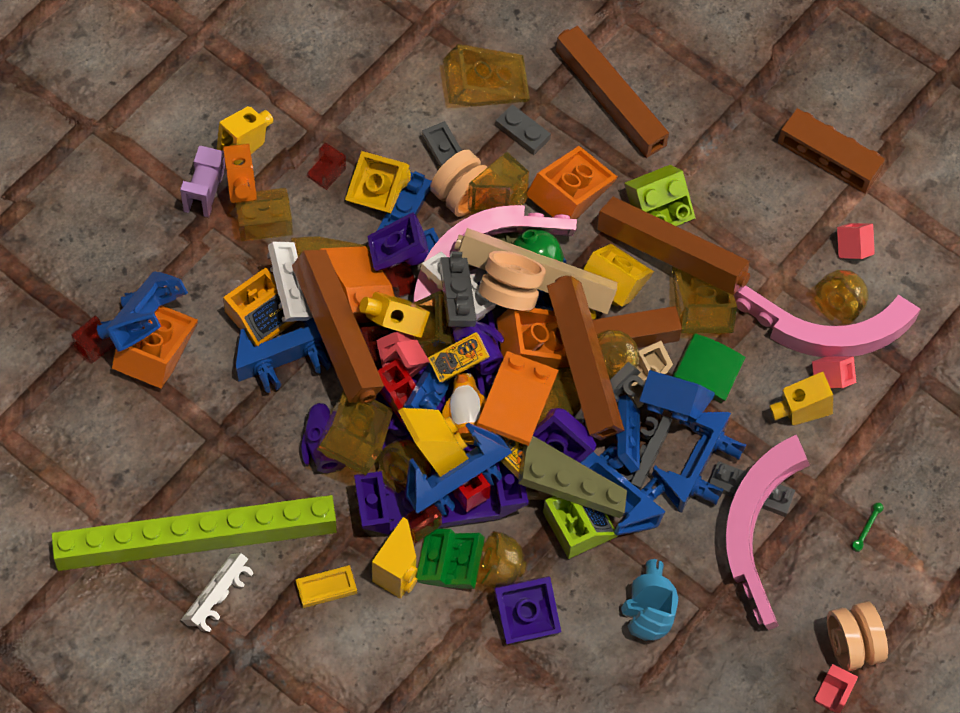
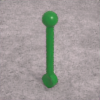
M878 502L873 505L874 511L859 539L855 540L852 544V549L855 552H860L863 549V541L878 513L883 511V504Z

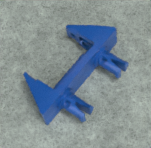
M152 272L137 291L124 293L125 296L121 297L123 309L113 320L102 321V325H97L98 335L102 339L110 337L118 352L136 344L161 327L154 314L159 306L188 293L181 279L165 273Z
M313 316L309 320L303 321L305 325L303 329L300 328L263 342L256 347L248 339L245 330L241 329L236 360L238 381L240 382L259 375L264 390L267 393H271L269 380L276 390L281 387V382L278 380L274 368L309 355L316 373H321L319 361L326 370L330 369L331 363L323 350L326 347Z
M704 412L698 420L689 417L687 422L679 420V424L690 427L693 432L702 436L701 440L699 439L681 475L671 471L666 472L656 465L654 466L653 477L658 478L657 482L659 485L664 484V492L679 512H683L690 496L694 494L717 505L724 489L702 480L701 475L713 451L720 450L740 460L741 454L745 450L746 444L724 435V430L731 413Z
M467 423L466 427L474 440L476 448L466 454L469 458L468 460L441 477L438 473H435L426 479L427 475L422 474L412 458L409 461L406 498L416 513L421 512L434 503L440 515H447L444 504L452 511L455 508L448 494L480 473L483 474L490 485H494L491 474H494L500 481L502 474L497 469L495 463L512 453L501 436Z
M610 444L600 456L592 452L580 462L627 490L625 513L623 514L626 515V518L617 525L614 532L616 535L648 530L660 525L665 511L654 500L665 491L664 484L662 483L654 488L658 478H652L640 491L608 463V460L613 458L609 453V449L616 444Z

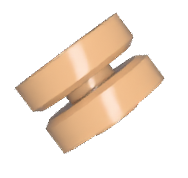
M462 150L440 167L432 179L430 191L441 201H446V206L457 217L472 212L488 197L495 186L497 176L486 165H481L479 158L470 150Z
M493 251L489 253L485 270L488 273L482 276L478 290L482 297L509 309L524 311L535 308L539 296V291L536 288L542 286L546 269L535 260L517 253L507 251Z
M870 601L854 604L851 611L846 608H839L828 612V635L834 655L842 669L852 671L862 668L864 661L869 665L886 661L888 658V645L884 626L875 606Z

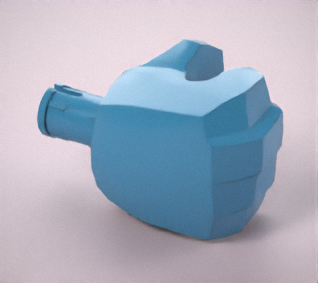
M651 559L646 562V574L638 576L633 581L632 599L626 600L621 607L623 615L633 617L628 624L631 635L644 641L658 640L667 635L673 626L678 606L677 590L669 579L662 576L664 568L662 561L659 560L658 568H656L657 559Z

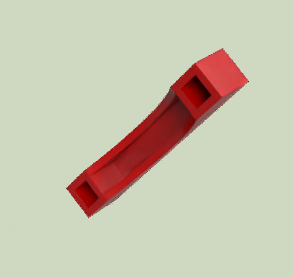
M396 359L378 370L384 384L380 393L407 429L398 410L405 408L404 405L416 384L401 362ZM480 473L453 490L452 493L465 511L468 512L490 498V484L483 474Z

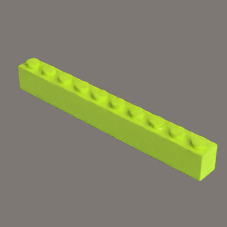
M333 495L53 532L52 544L57 570L62 571L337 533Z

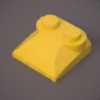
M361 151L345 200L391 214L401 189L405 188L410 182V165Z

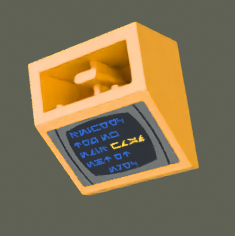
M266 267L223 297L225 313L240 330H245L248 339H250L255 347L273 339L296 322L282 321L284 313L283 309H279L281 300L278 295L275 279Z

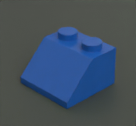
M649 370L640 402L648 405L647 410L662 414L663 410L672 412V418L687 422L688 417L698 420L713 399L715 393L700 384Z

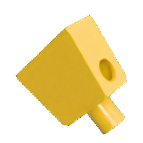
M247 106L219 122L217 150L224 151L223 147L249 144L252 154L265 142L266 127L273 123L272 115L267 110H263L258 114L252 107ZM236 160L233 163L234 165H239L243 160Z
M374 292L372 298L364 297L359 306L360 312L365 313L366 318L375 323L422 338L430 314L429 311L406 299L379 292Z
M820 372L782 389L783 401L769 405L774 420L788 416L792 425H798L832 415L833 393L824 372Z

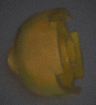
M850 270L832 271L825 275L815 286V289H817V295L814 297L815 303L820 312L832 321L835 317L842 321L841 324L851 323L867 307L869 299L868 287L858 274Z
M605 330L597 333L610 379L627 362H630L637 368L640 353L636 342L630 335L620 330Z
M395 440L386 445L375 458V463L379 462L380 468L377 472L382 471L383 482L397 493H400L402 490L406 492L409 461L412 458L422 474L427 475L426 479L431 475L430 462L415 442L411 440Z
M493 531L483 545L482 551L486 553L483 562L480 560L476 580L477 583L488 588L512 584L518 577L523 576L526 569V561L523 560L524 554L521 545L513 537Z

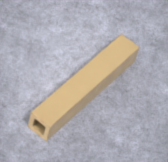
M469 228L466 229L464 236L459 234L454 250L463 253L462 258H467L468 264L485 270L489 253L493 251L513 252L531 258L546 269L542 286L536 289L549 293L547 285L554 283L557 278L566 275L572 276L582 282L589 308L608 314L617 291L618 282Z

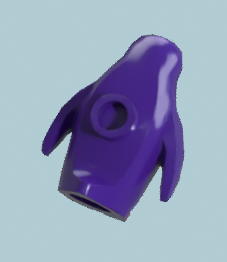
M477 321L475 327L451 326L455 343L475 332L479 334L490 358L473 366L480 374L490 375L499 369L505 356L502 355L495 339L503 343L504 338L496 328ZM471 368L465 370V372L471 374Z
M317 403L308 412L306 431L301 445L303 461L306 465H309L311 454L318 471L326 474L336 472V470L346 467L343 440L350 449L352 447V439L348 431L332 417L328 406L323 403Z

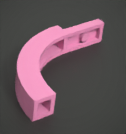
M510 205L484 210L469 216L448 230L431 249L425 261L439 252L444 253L447 257H450L451 251L458 252L454 250L459 234L464 236L467 228L489 236L510 232L524 233L527 230H543L552 235L573 236L576 231L577 219H570L568 215H555L554 218L544 217L541 213H529L528 216H524L525 205ZM420 270L412 303L421 308L438 309L441 289L437 288V284L433 280H428L427 275Z
M747 286L744 288L740 287L732 300V303L740 311L748 312L757 318L763 326L773 329L770 339L794 351L818 357L859 356L883 348L903 335L916 321L921 310L898 295L886 309L866 321L846 326H824L794 317Z
M797 434L770 449L752 466L735 493L727 520L726 549L733 578L737 583L747 580V582L743 583V587L748 598H754L757 608L753 609L758 624L764 623L768 630L779 625L755 566L753 532L759 512L773 490L792 474L810 466Z

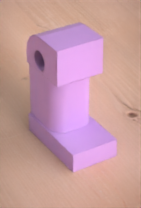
M199 146L194 159L195 171L191 183L183 181L180 191L184 212L189 213L193 199L202 201L204 217L209 218L219 182L221 183L224 174L225 157L224 151Z

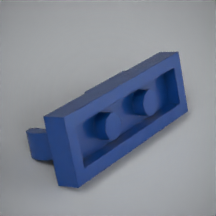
M411 172L410 182L405 188L401 189L391 214L386 213L377 231L412 212L417 216L430 192L432 181L426 179L425 175L419 172Z
M429 363L404 407L436 410L453 377L442 383L439 382L431 363Z
M625 394L620 396L618 401V409L625 431L615 434L618 446L609 449V453L613 458L608 460V463L614 469H619L625 465L632 473L640 470V410L630 397Z

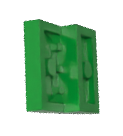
M695 333L692 335L673 377L700 384L714 392L713 399L722 403L726 401L746 357L722 343Z
M427 529L416 576L417 582L448 588L475 589L485 537L481 533H455L452 529Z

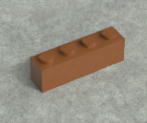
M798 108L781 129L778 143L865 194L880 174L885 162V158L881 157L878 152L869 150L855 139L841 134L831 125L822 123L810 113L803 112Z

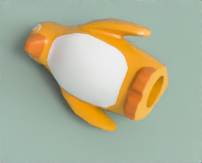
M460 373L455 376L453 392L444 406L442 415L445 419L450 416L458 428L455 434L459 432L467 444L474 445V440L466 424L470 423L477 426L487 398L478 390L472 374Z

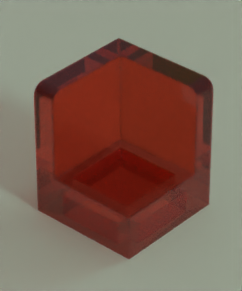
M325 142L319 148V161L307 173L308 178L327 190L346 170V156Z
M403 262L397 266L382 270L392 285L395 297L400 298L414 293L416 280L412 273V265H407L406 262Z
M96 315L71 335L74 347L91 364L115 346L110 337L102 339L98 335L97 325H101Z
M383 326L361 327V333L375 365L381 364L376 340L387 336L388 328Z
M434 504L419 513L413 510L404 517L408 520L412 540L415 544L442 525V514Z

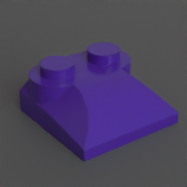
M414 212L367 236L373 267L376 271L388 269L403 262H406L407 265H419L425 261L429 252L425 233Z
M554 408L548 411L545 419L537 425L533 435L579 463L594 452L596 448V443L593 437L589 435L588 429L569 412L561 408Z
M550 576L533 578L494 588L495 602L498 606L506 644L561 633Z

